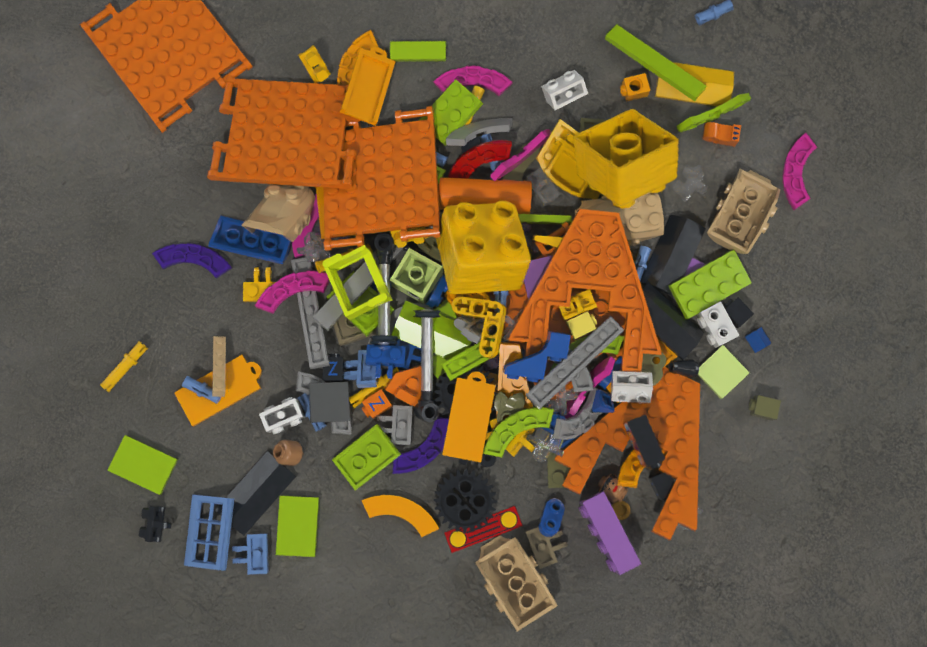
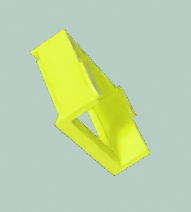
M365 245L343 256L336 254L323 261L322 265L325 268L344 315L352 321L354 318L385 302L393 301L373 254ZM364 258L380 295L353 309L337 271Z

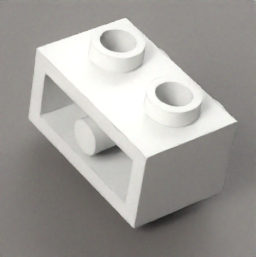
M575 70L568 71L563 76L552 79L547 84L541 86L546 102L554 110L588 94L583 77Z
M721 302L697 314L698 324L707 332L706 338L711 346L714 345L717 348L739 336Z
M612 372L611 401L651 403L653 390L651 372Z
M290 397L281 401V405L276 407L271 405L263 409L264 412L259 415L266 432H273L274 435L284 431L283 427L287 425L293 427L302 423L301 419L306 417L296 398L292 399Z

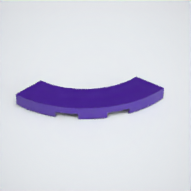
M172 244L152 253L162 269L175 264L192 263L206 268L216 279L232 269L229 263L218 253L197 244Z
M437 418L423 444L396 458L393 461L392 474L412 472L433 461L443 450L449 418Z

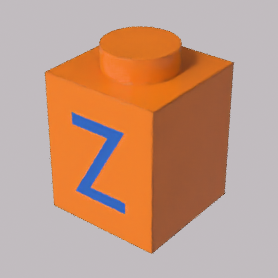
M382 389L362 401L364 406L361 409L367 418L371 416L375 419L393 406Z

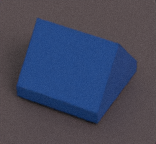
M762 327L745 336L754 353L771 344Z

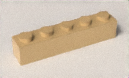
M214 336L212 397H225L226 337Z

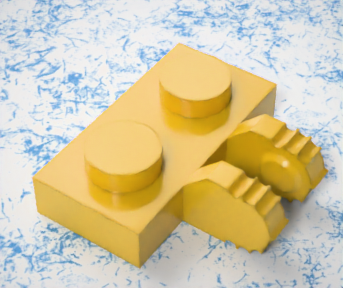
M259 267L254 268V282H243V302H257L262 293L269 286L271 287L276 283L271 282V267H266V282H260Z

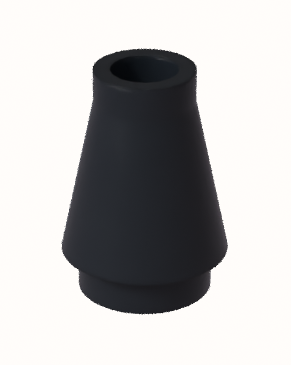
M693 359L670 361L669 371L692 378L698 375L699 364Z

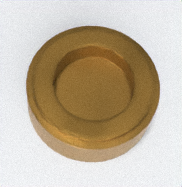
M617 501L611 505L618 520H625L629 517L630 506L628 503Z

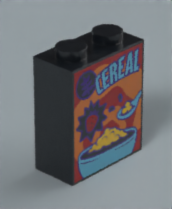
M642 415L623 423L641 466L648 469L661 466V461L665 460V457L647 416Z

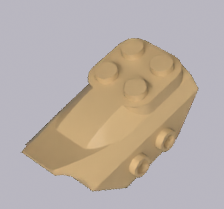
M739 169L733 183L729 182L724 191L726 194L724 200L720 199L716 206L718 212L707 232L708 236L715 243L730 251L735 250L736 253L748 254L760 234L766 232L769 226L767 221L769 217L774 216L778 208L775 205L781 189L773 186L771 180L752 170L746 172Z
M269 184L264 190V198L241 226L251 233L259 229L281 234L289 241L294 242L298 235H301L302 230L310 223V216L316 197L308 186Z
M648 193L635 199V204L629 208H617L610 199L603 195L600 199L581 201V206L575 210V215L579 209L619 213L629 246L639 245L641 241L664 235V216L658 193Z
M499 535L480 547V558L475 563L487 582L484 586L490 595H495L498 600L495 602L497 608L501 613L505 611L516 631H519L557 607L555 600L546 587V584H548L547 579L543 573L538 574L535 569L538 566L532 555L527 556L516 537L507 539Z

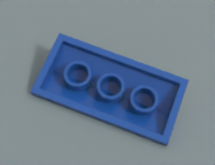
M220 216L208 247L278 264L284 263L292 243L286 237L259 229L251 233L241 226L245 221Z

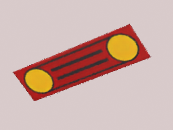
M513 506L492 514L493 518L486 517L485 519L488 524L481 522V529L474 526V532L470 530V527L467 528L466 533L463 532L461 527L458 532H456V529L445 532L444 534L451 553L522 527L516 507Z

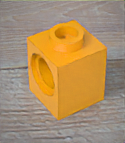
M646 73L623 79L620 85V92L622 97L625 96L626 102L648 97L650 87ZM635 85L638 87V90L633 91L630 89V86Z

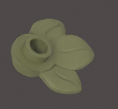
M643 353L641 372L652 373L653 386L663 377L662 368L666 364V356L663 353L661 355ZM654 357L660 358L659 364L653 363Z
M501 391L496 395L494 408L498 412V423L503 421L504 415L510 416L515 412L526 409L523 408L525 400L522 392L516 393L509 398Z

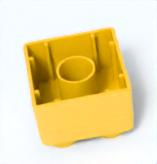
M634 109L627 110L573 136L577 175L587 182L591 189L599 191L610 199L617 208H629L635 204V199L648 193L663 191L666 188V184L672 182L678 176V138Z
M498 201L490 204L463 202L458 205L445 207L440 219L441 237L436 238L449 292L451 294L520 290L531 258L516 206L507 201Z

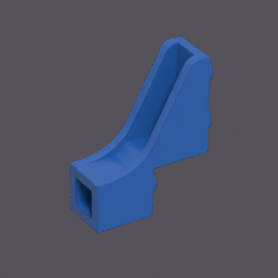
M548 331L546 343L538 352L505 364L503 373L507 374V378L519 379V376L527 377L526 380L531 382H538V379L544 380L547 356H550L549 360L561 362L562 358L567 359L571 335Z

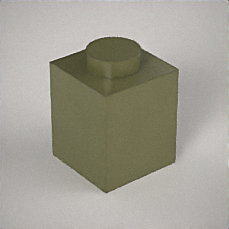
M760 395L754 396L749 402L748 409L751 410L750 415L768 420H777L781 400Z

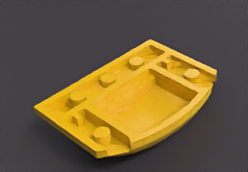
M559 119L536 159L546 176L565 192L579 198L598 199L601 193L591 189L589 184L577 175L573 136L579 132Z

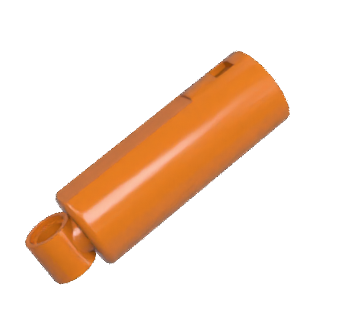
M440 178L438 184L439 210H444L447 206L458 205L463 202L490 204L498 201H507L516 206L518 214H530L532 184L531 181L502 179L494 181Z

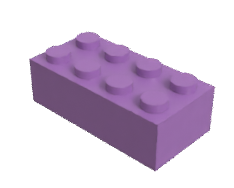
M597 492L580 501L581 506L578 509L582 517L588 519L590 524L587 526L592 536L594 535L598 538L599 542L596 544L600 552L606 554L608 558L606 564L610 571L621 575L641 565L605 493Z

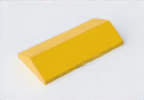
M675 62L673 63L707 86L705 91L695 101L660 77L657 79L655 97L717 107L731 100L734 87V72Z

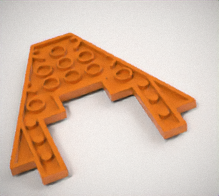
M579 209L511 331L508 341L526 342L525 357L534 354L544 346L547 340L550 305L570 307L572 288L609 291L607 310L626 312L621 371L641 372L643 353L661 355L662 352L620 215L616 212Z
M664 367L662 369V379L653 386L651 403L621 402L614 408L615 412L604 416L590 430L557 455L554 461L570 468L562 486L580 495L604 445L607 444L623 452L629 441L623 423L646 415L661 450L666 452L665 460L662 461L659 471L676 478L651 531L670 541L678 523L693 531L697 529L700 383L688 377L670 372L669 368Z

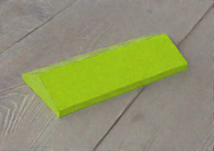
M405 300L391 336H397L398 338L396 339L421 348V317L413 316L416 314L414 310H423L425 308ZM440 315L441 317L433 318V354L449 360L470 348L472 342L461 334L462 331L455 327L454 320Z

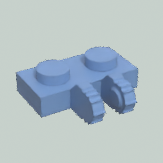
M358 350V360H350L344 363V368L348 370L357 369V371L344 372L343 378L345 380L357 379L356 385L358 388L377 387V378H375L376 366L366 365L367 350Z
M268 533L247 534V546H232V551H247V558H235L233 563H247L248 574H268Z

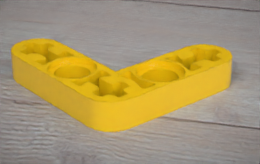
M456 297L452 302V310L455 313L485 319L479 352L482 356L489 359L496 357L500 348L506 307L497 301ZM463 303L468 305L469 309L463 307L460 309L458 305ZM481 303L483 310L481 313L476 314L475 306ZM489 308H490V309H497V308H498V309H500V312L495 314V313L489 311ZM492 325L497 327V332L494 335L489 334V328ZM487 338L495 339V341H488ZM486 347H492L493 350L487 352Z

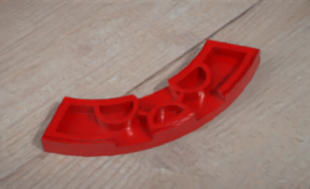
M489 141L469 149L453 164L447 178L468 179L475 169L483 163L508 160L512 141Z

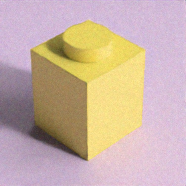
M587 311L567 321L566 324L575 340L596 330L595 325H597V321L594 315H589Z

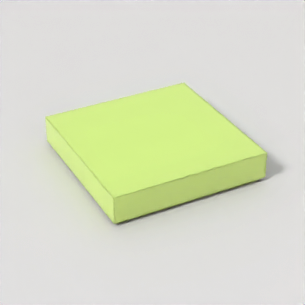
M724 345L719 347L699 366L698 376L720 399H723L749 374L748 370Z

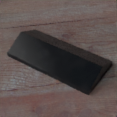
M670 215L664 227V235L660 236L640 283L645 285L649 282L657 290L673 296L668 285L685 276L706 228L688 218Z
M647 282L642 290L656 336L681 360H684L699 344L704 332L690 319H685L683 313Z
M269 451L261 457L226 497L234 499L231 526L243 536L246 535L297 477L286 466L277 463ZM219 505L215 509L221 517L223 505Z

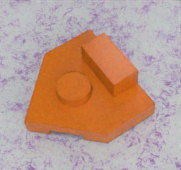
M421 365L394 372L392 379H389L384 389L415 407L418 400L421 399Z

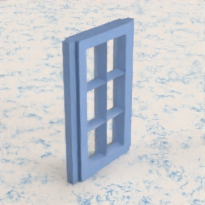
M192 495L184 566L226 571L234 499ZM202 503H210L209 519H200ZM215 504L223 505L221 521L213 520ZM200 523L208 524L206 540L198 539ZM212 524L220 525L219 542L210 541ZM197 544H205L204 561L195 560ZM210 545L218 546L216 562L208 561Z

